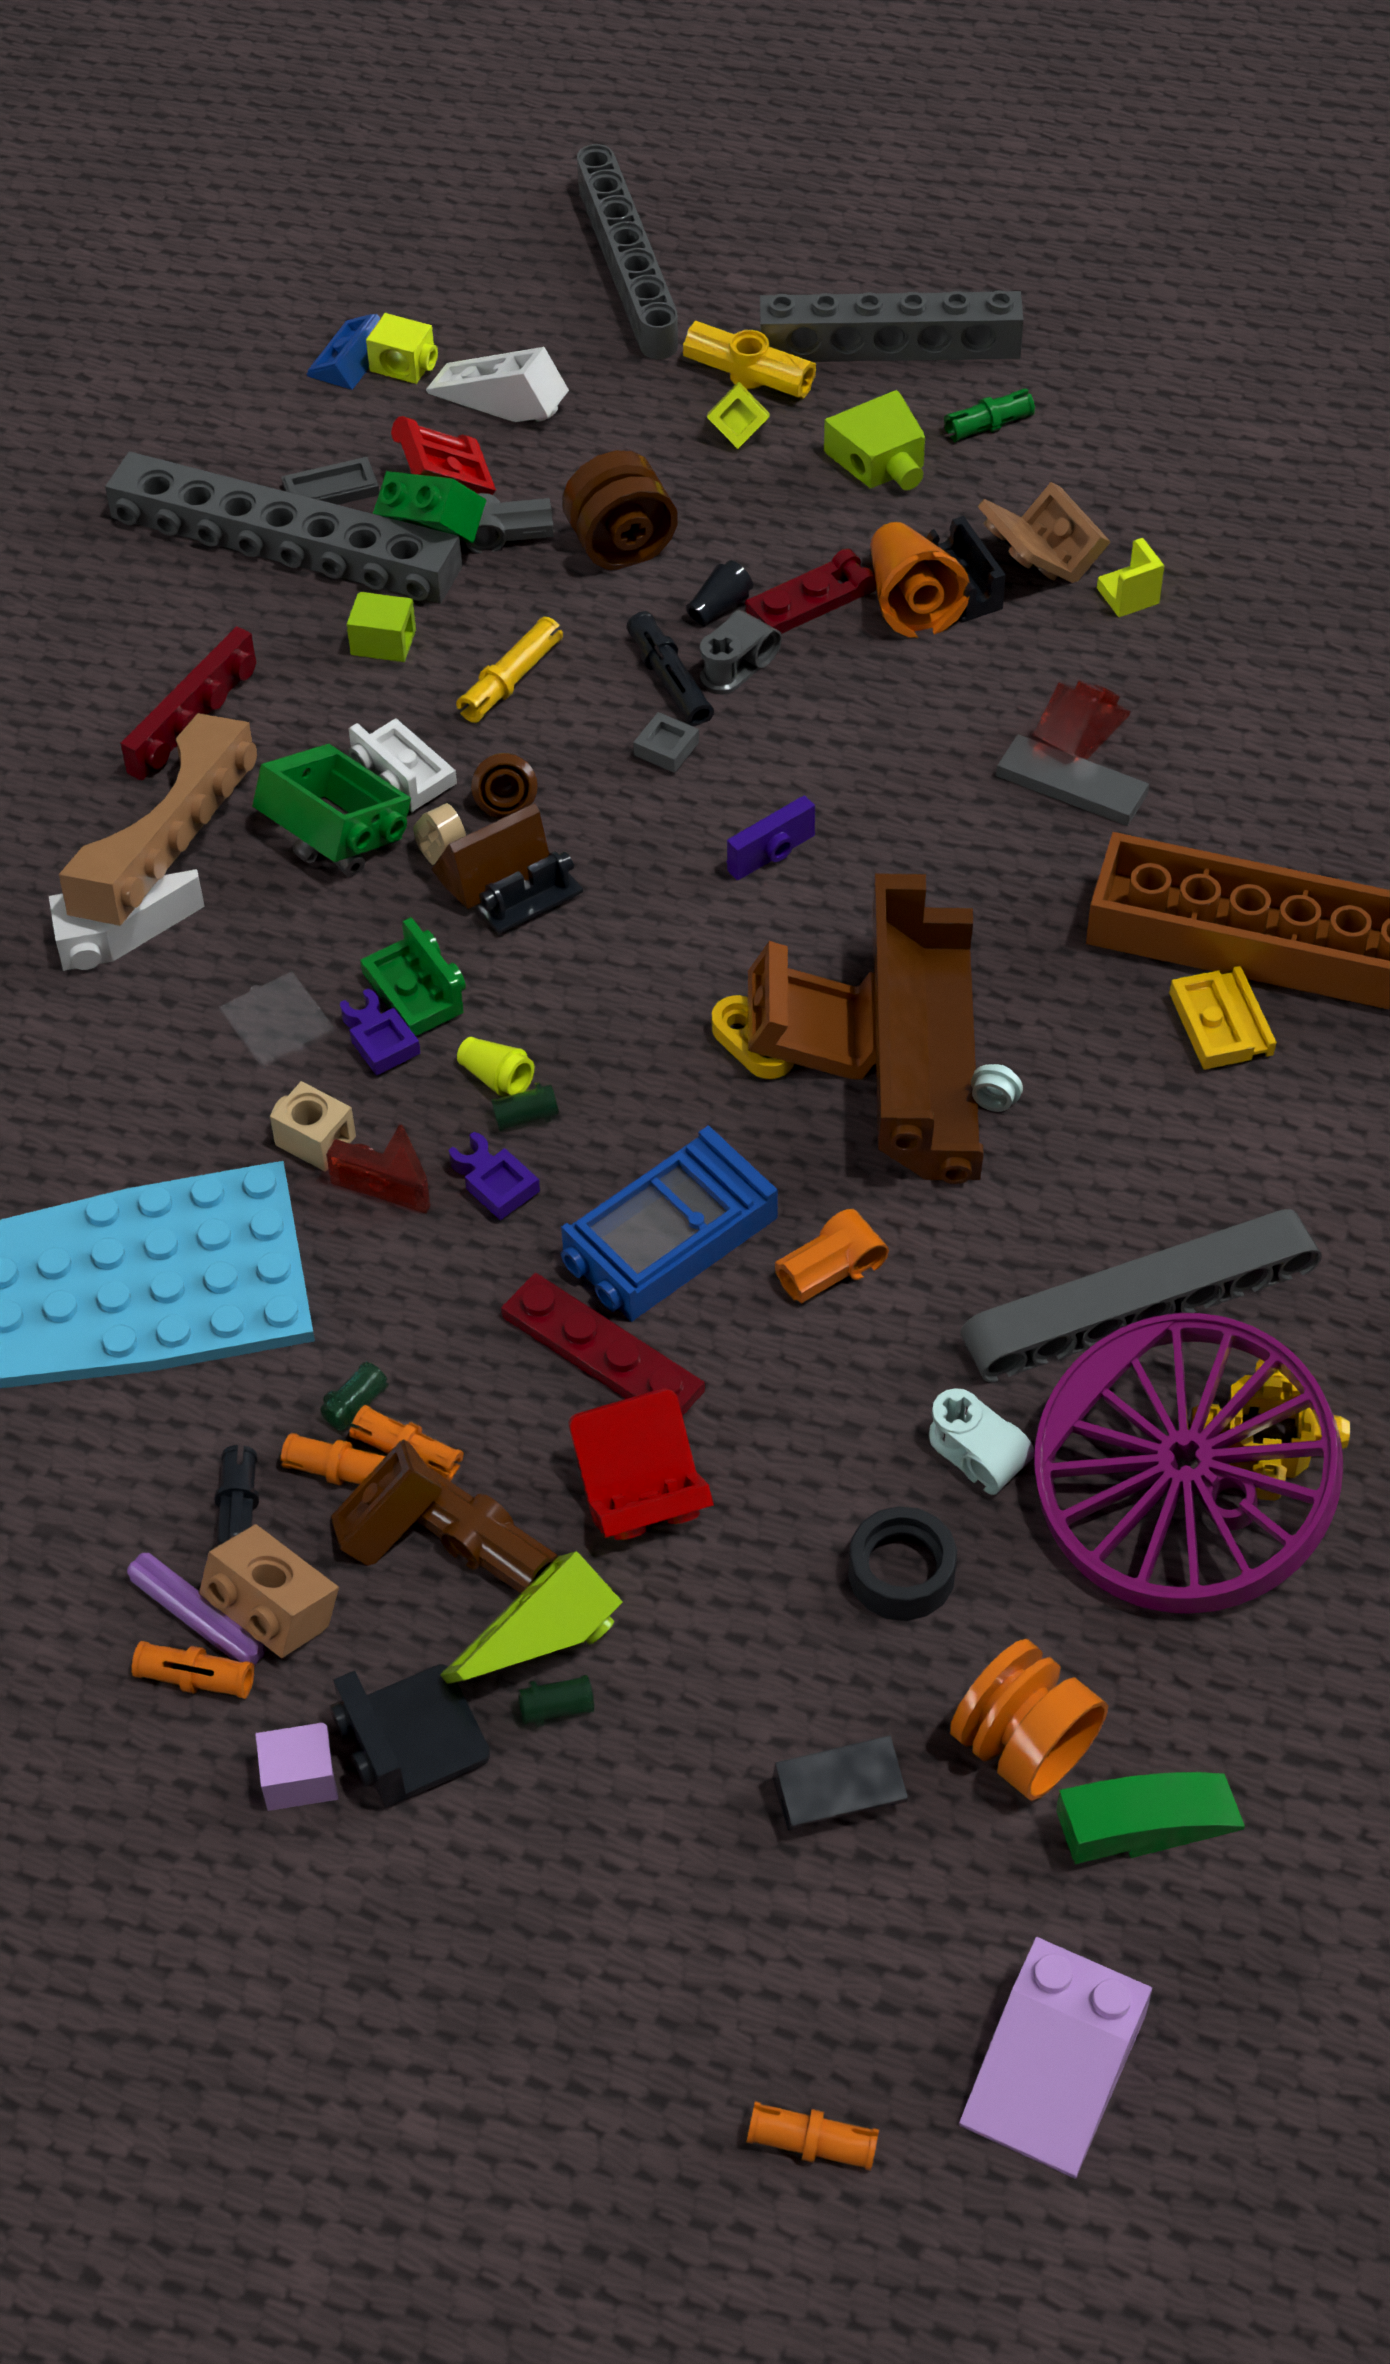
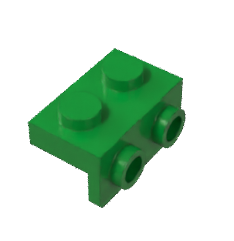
M410 917L402 921L403 940L361 959L360 963L363 975L389 1010L394 1008L413 1034L417 1036L464 1013L462 991L466 989V984L456 964L453 962L447 964L441 956L439 945L433 934L429 930L422 931L414 919Z

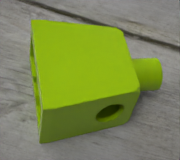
M897 390L824 419L825 453L869 488H874L894 479L903 490H911L922 481L924 475L921 469L924 466V432Z

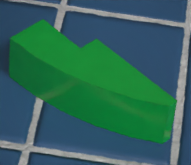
M1158 1773L1093 1782L1059 1790L1056 1813L1075 1865L1127 1851L1130 1858H1135L1241 1831L1245 1828L1226 1776L1222 1773Z

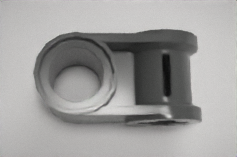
M742 610L734 612L726 622L711 634L705 636L700 642V655L704 659V669L700 674L702 687L708 692L721 695L738 689L760 668H765L774 660L781 647V632Z

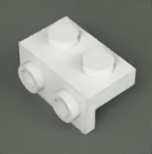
M395 718L371 734L358 723L348 728L351 748L348 751L350 758L411 797L409 806L411 812L457 784L456 770L398 719Z

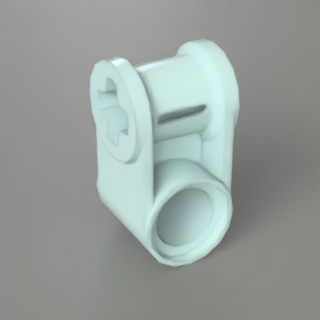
M957 1388L949 1389L939 1394L935 1399L932 1409L933 1422L930 1425L929 1431L931 1445L937 1452L961 1469L973 1483L979 1480L986 1485L984 1488L986 1493L990 1495L997 1494L1035 1456L1031 1441L1018 1427L1002 1419L969 1391Z

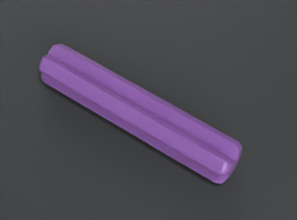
M141 1553L135 1561L130 1563L127 1573L130 1576L131 1582L230 1659L240 1662H252L255 1666L263 1658L266 1652L263 1643L256 1640L227 1615L212 1606L209 1601L199 1594L196 1588L153 1555Z

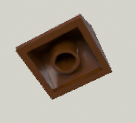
M534 803L450 843L431 870L444 887L467 909L481 903L479 894L485 891V885L489 883L494 884L518 871L523 875L525 882L529 880L527 867L548 857L549 850L538 807Z

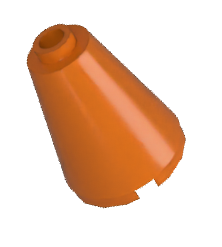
M891 522L880 527L871 539L870 549L882 616L895 632L907 637L919 638L915 631L933 628V635L943 632L959 619L967 607L969 597L967 598L963 595L964 589L969 582L967 572L956 558L908 525L901 522Z

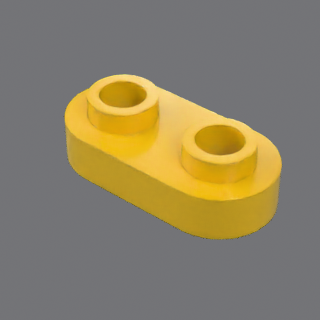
M741 995L728 996L714 1006L712 1010V1032L714 1037L752 1074L760 1078L775 1079L791 1071L794 1063L776 1058L763 1057L765 1055L748 1051V997ZM733 1024H741L745 1026L742 1029L730 1028V1026Z

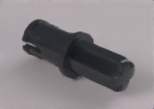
M238 1445L227 1447L221 1454V1487L216 1490L214 1495L215 1505L219 1508L218 1545L252 1527L253 1510L259 1504V1493L254 1489L258 1456L257 1452L248 1446L243 1447V1461L241 1465L237 1464Z

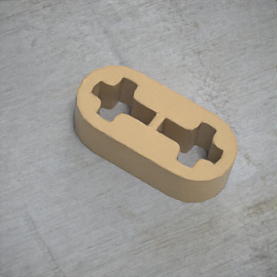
M448 803L424 813L413 827L417 845L432 865L437 862L450 843L466 836L460 817Z

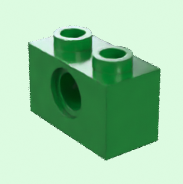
M386 471L373 514L457 535L460 541L473 543L487 500L452 478Z

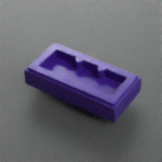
M804 795L727 839V871L738 881L771 861L779 862L785 859L793 848L815 836V804Z

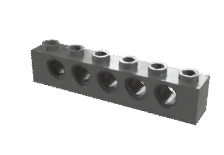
M1021 291L760 295V332L768 338L769 347L811 362L1021 359L1024 321Z

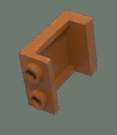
M768 941L748 970V1051L849 1079H863L871 1067L876 1064L874 973L869 972L862 983L854 987L788 968V946Z

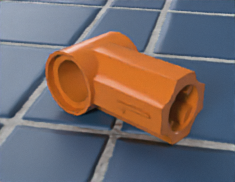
M846 1209L837 1213L824 1225L819 1237L775 1262V1273L782 1287L793 1300L803 1303L847 1276L854 1280H859L864 1277L861 1273L869 1268H872L874 1271L877 1270L887 1259L889 1248L856 1210Z

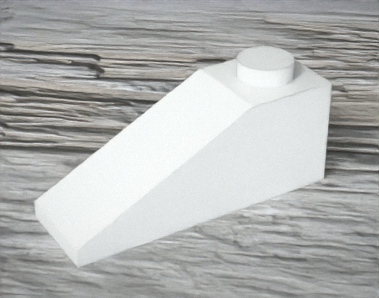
M545 347L446 363L427 387L426 391L428 394L513 422L533 419L539 422L550 418L558 410L557 405L569 389Z
M197 869L164 875L163 878L156 882L143 898L142 903L132 911L121 926L69 916L66 912L63 894L49 896L55 940L63 971L75 968L88 970L96 967L98 964L113 962L205 907Z

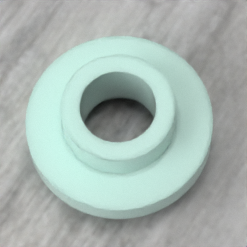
M1000 1064L978 1067L971 1079L974 1100L981 1107L990 1111L1001 1112L1009 1109L1012 1104L1019 1100L1023 1091V1085L1019 1077L1010 1068Z

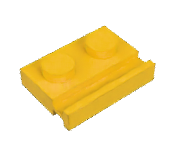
M1241 966L1234 967L1231 973L1221 974L1218 970L1171 980L1169 994L1203 1070L1249 1061L1256 1054L1265 1053L1266 1057L1274 1055L1277 1042Z

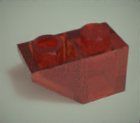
M1078 680L1076 686L1059 682L1033 735L1072 756L1088 759L1129 717L1131 711L1117 704L1121 696L1100 685L1095 684L1093 686L1082 680Z

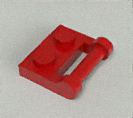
M399 416L394 421L391 430L392 439L394 442L402 445L411 474L452 478L477 494L493 495L496 488L477 439L463 434L455 437L419 426L416 420L405 416Z

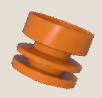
M1023 1639L1002 1651L971 1685L951 1721L950 1734L966 1747L973 1745L972 1753L983 1762L994 1759L1002 1753L998 1762L997 1773L1026 1798L1033 1801L1047 1794L1087 1752L1107 1717L1109 1705L1075 1677L1066 1679L1056 1686L1061 1666L1050 1657L1042 1659L1043 1652L1028 1639Z

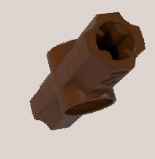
M429 1467L439 1480L442 1492L416 1521L436 1534L446 1551L454 1558L458 1554L468 1560L466 1566L470 1569H477L479 1566H482L519 1593H522L557 1558L556 1553L516 1527L509 1513L493 1498L481 1493L472 1497Z

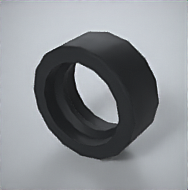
M896 1506L879 1510L862 1521L851 1538L848 1578L853 1593L868 1610L883 1618L910 1621L926 1617L943 1606L954 1589L958 1550L951 1531L938 1517L920 1508ZM896 1539L915 1541L927 1547L934 1554L937 1562L936 1572L930 1579L919 1585L910 1587L892 1586L879 1580L871 1572L869 1567L870 1554L873 1549L884 1542Z

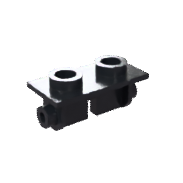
M556 851L549 853L548 857L528 866L529 880L525 882L523 875L518 871L494 884L489 883L485 885V891L479 894L481 903L475 906L498 934L583 893V888L569 873V871L574 869V864L567 852L558 854Z

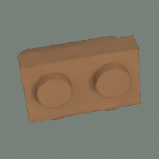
M1052 482L1049 483L1022 517L986 499H983L978 505V508L987 517L984 521L986 528L1001 540L1006 539L1012 545L1008 550L1010 555L1026 568H1030L1034 564L1039 571L1054 581L1058 576L1071 583L1079 581L1111 543L1060 486Z

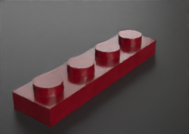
M236 626L120 743L127 774L143 781L154 768L160 769L164 766L170 752L177 746L176 738L198 713L207 715L212 709H219L224 704L227 694L240 680L245 681L252 675L257 663L251 632Z
M536 1272L501 1307L502 1318L625 1399L668 1388L677 1395L683 1416L705 1392V1382Z

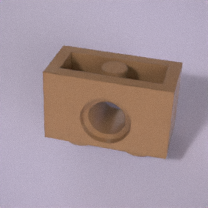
M255 1524L209 1551L199 1594L209 1601L212 1606L219 1609L250 1633L256 1640L283 1658L321 1634L329 1626L339 1587Z

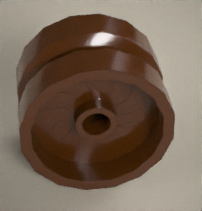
M615 450L594 457L580 466L568 480L562 495L563 513L576 532L584 550L594 564L607 570H618L651 560L672 540L678 526L677 508L662 486L655 471L645 457L633 451Z

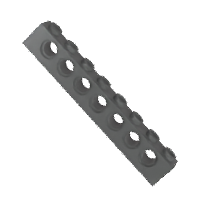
M130 451L105 486L111 518L118 519L124 524H137L157 529L165 535L172 536L176 534L199 540L207 546H222L240 551L249 557L260 556L282 562L291 568L302 567L321 572L333 579L344 578L356 581L372 589H386L398 592L418 601L428 600L441 604L462 569L460 538L457 535Z

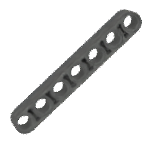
M601 144L584 146L577 153L579 193L639 348L645 356L652 359L671 357L678 350L677 310L614 152L611 148Z
M1292 1209L1279 1210L983 1311L970 1318L962 1326L960 1334L982 1378L987 1382H995L999 1380L997 1378L998 1375L1007 1373L1008 1377L1047 1364V1358L1057 1356L1059 1360L1085 1351L1094 1345L1096 1341L1129 1324L1161 1315L1195 1313V1307L1204 1305L1206 1309L1244 1296L1242 1292L1244 1290L1252 1288L1256 1292L1293 1279L1290 1274L1299 1271L1302 1275L1308 1274L1320 1263L1322 1255L1298 1214Z

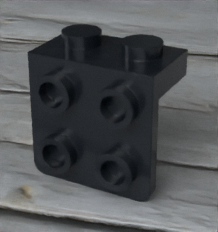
M439 1664L368 1695H366L355 1670L333 1679L338 1702L329 1705L335 1724L342 1738L352 1736L358 1749L357 1752L352 1753L358 1774L365 1787L371 1784L375 1785L385 1808L481 1767L490 1759L489 1746L458 1683L447 1684L440 1676L448 1667L447 1665Z

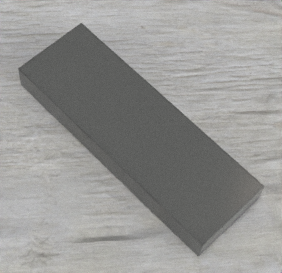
M1019 734L997 765V777L1126 826L1132 821L1147 797L1149 783Z

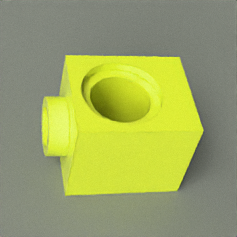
M384 313L366 339L369 369L371 372L417 384L425 371H431L436 364L438 348L434 345L432 325Z

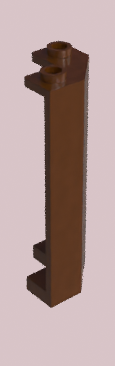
M875 873L872 917L878 1150L925 1180H943L950 1184H961L968 1180H980L984 1150L983 1144L979 1143L978 1103L972 1096L973 1089L971 1086V1079L976 1070L970 951L974 924L973 908L925 907L926 874Z

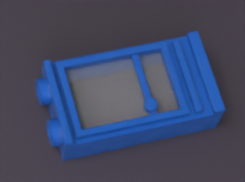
M709 1125L698 1132L699 1137L582 1218L571 1225L566 1223L561 1226L563 1244L561 1258L567 1269L577 1278L584 1275L595 1286V1292L601 1303L611 1312L618 1309L631 1322L778 1218V1189Z

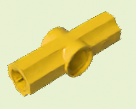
M694 321L688 329L683 343L684 357L730 373L731 381L735 385L740 382L746 389L765 385L804 399L810 392L812 382L816 376V363L769 347L768 338L765 334L755 330H743L732 334Z

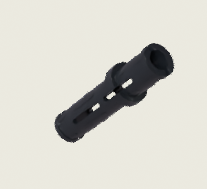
M642 611L633 615L627 622L626 629L642 651L641 659L645 666L655 671L668 694L684 715L688 725L694 727L710 721L714 715V708L706 700L692 675L679 658L678 647L674 640L663 634L650 612ZM655 646L658 647V649L664 656L663 660L660 658L659 654L655 650ZM668 666L672 668L671 672L668 670ZM676 678L679 679L686 691L684 693L677 684Z

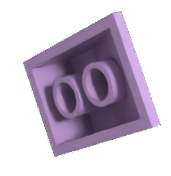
M1036 1937L1013 1986L960 2119L959 2126L1076 2179L1145 2019L1152 1987Z

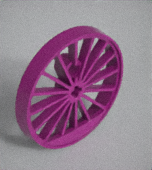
M1177 1313L1147 1318L1122 1327L1096 1342L1072 1363L1053 1389L1040 1419L1035 1443V1475L1041 1509L1053 1538L1069 1561L1090 1581L1121 1600L1147 1609L1170 1613H1203L1234 1607L1267 1593L1290 1577L1311 1556L1327 1532L1338 1505L1343 1479V1452L1337 1423L1325 1395L1308 1368L1291 1350L1267 1333L1231 1318L1202 1313ZM1182 1342L1219 1344V1350L1189 1430ZM1172 1343L1179 1419L1178 1431L1173 1426L1138 1360L1150 1348ZM1235 1348L1263 1360L1262 1366L1204 1428L1231 1349ZM1131 1366L1168 1436L1109 1390ZM1276 1370L1283 1374L1301 1393V1395L1219 1434ZM1101 1398L1155 1442L1081 1420ZM1307 1408H1311L1322 1434L1321 1440L1228 1448ZM1071 1433L1146 1454L1055 1463L1056 1452ZM1310 1456L1324 1457L1321 1483L1317 1490L1226 1464ZM1196 1457L1198 1463L1196 1468L1192 1469L1190 1466L1185 1465L1179 1470L1177 1461L1180 1458L1190 1462ZM1146 1470L1064 1511L1059 1509L1055 1491V1478ZM1153 1484L1094 1551L1087 1550L1070 1530V1524ZM1255 1487L1313 1504L1310 1513L1296 1534H1288L1258 1509ZM1228 1488L1240 1489L1247 1495L1246 1499L1244 1498L1239 1503V1507L1233 1510L1222 1509L1215 1503L1217 1496ZM1168 1490L1138 1577H1129L1103 1563L1108 1555ZM1180 1494L1184 1495L1190 1585L1187 1587H1170L1151 1584L1149 1581ZM1198 1494L1209 1517L1216 1524L1242 1573L1240 1576L1216 1584L1200 1585L1194 1495ZM1252 1521L1284 1545L1277 1554L1254 1569H1250L1229 1531L1245 1528Z

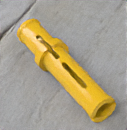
M541 617L495 665L486 666L480 672L479 680L456 701L457 709H462L467 703L470 704L460 714L466 720L477 723L501 698L504 700L509 698L514 691V685L555 644L562 640V630H558L553 636L550 635L559 627V624L550 617Z

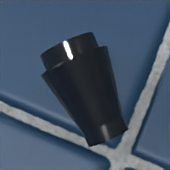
M729 560L725 564H717L693 600L686 605L687 613L696 622L706 626L714 618L749 598V591L754 587L750 575L735 561Z

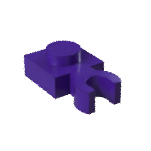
M370 989L363 991L366 1008L361 1010L351 1008L346 1000L340 1002L343 1022L351 1028L349 1029L351 1042L376 1076L421 1054L419 1040L397 1011L392 1008L382 1014L380 1013L378 996L374 991Z
M477 1132L469 1135L470 1146L475 1152L474 1154L463 1155L455 1147L448 1150L451 1167L457 1173L466 1175V1189L499 1220H502L540 1192L539 1179L505 1148L492 1156L489 1153L487 1140Z

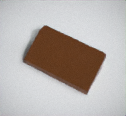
M404 1439L400 1441L331 1515L340 1550L367 1566L376 1564L442 1492L439 1480L408 1441Z

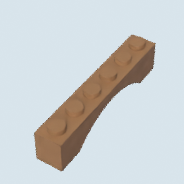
M200 713L192 719L176 738L181 768L176 783L166 798L149 814L131 826L107 838L84 845L59 873L67 915L119 926L122 925L132 911L142 903L143 898L156 882L163 878L166 870L180 853L186 850L189 842L203 825L209 822L211 816L222 802L232 794L234 788L246 773L253 769L257 758V748L252 743L249 722Z

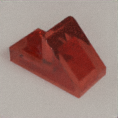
M400 1124L383 1154L364 1144L353 1145L338 1139L333 1141L326 1154L332 1184L427 1214L431 1206L427 1177L403 1125Z

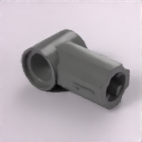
M478 494L487 501L474 542H466V545L472 552L477 554L482 553L481 550L492 549V552L499 551L505 545V541L554 537L550 498L500 503L493 495Z

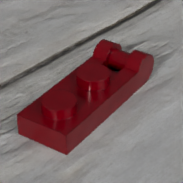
M842 549L833 557L831 562L745 600V611L779 630L782 634L874 592L877 588L875 574L869 568H862L860 566V558L851 549ZM845 577L848 579V581L842 584L838 582V580Z

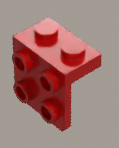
M662 1388L574 1414L569 1419L568 1427L594 1524L605 1537L613 1536L615 1540L634 1538L645 1533L647 1525L667 1520L670 1524L684 1523L697 1518L700 1515V1509L714 1505L709 1484L696 1472L678 1397L671 1389Z

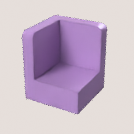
M325 1723L256 1733L261 1788L268 1811L338 1800L337 1786L332 1768L329 1734Z

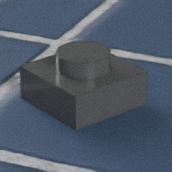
M657 712L633 742L634 756L675 773L698 745L699 729Z

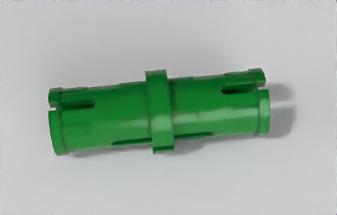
M1023 388L1003 397L980 399L977 405L946 414L944 416L945 431L948 435L954 433L951 436L954 442L988 430L991 433L999 431L1002 425L1033 416L1035 413L1033 397L1031 393L1028 394V389Z

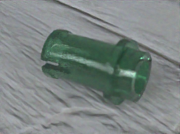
M537 1082L534 1089L498 1099H491L499 1131L544 1118L545 1123L551 1122L550 1116L559 1114L551 1084L541 1087L540 1082Z
M363 1362L358 1370L337 1391H328L323 1397L324 1404L320 1408L322 1416L337 1430L343 1431L348 1426L355 1427L356 1425L352 1422L360 1408L364 1405H369L381 1392L388 1388L387 1377L374 1364Z
M587 1675L537 1686L535 1680L529 1681L528 1688L518 1689V1701L524 1724L535 1722L537 1728L544 1726V1720L583 1712H594L593 1692Z

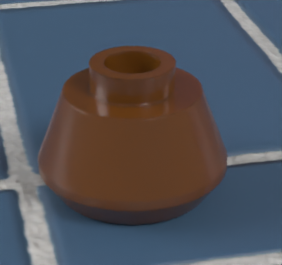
M499 753L489 756L477 766L472 777L471 790L479 808L493 817L504 818L532 805L537 794L538 784L535 772L527 761L514 754Z

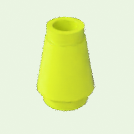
M475 1037L466 1038L458 1049V1063L500 1096L508 1094L511 1096L521 1095L529 1087L533 1079L534 1063L528 1058L523 1049Z

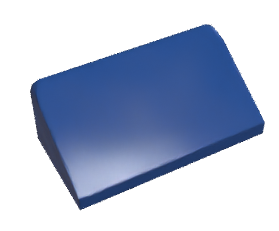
M370 314L345 321L308 369L306 375L353 390L369 369L366 339L380 320L378 314Z

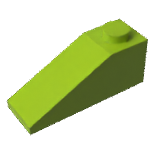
M577 1551L558 1556L440 1676L447 1684L464 1681L584 1641L590 1645L601 1638L612 1627L614 1620L610 1615L623 1602Z

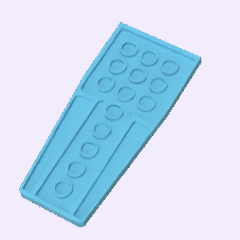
M284 1161L127 1188L0 1220V1388L156 1371L315 1341Z

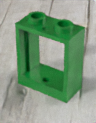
M325 744L261 764L252 807L333 862H338L402 839V835L407 827V815L411 797L334 746ZM320 798H328L347 811L348 814H342Z

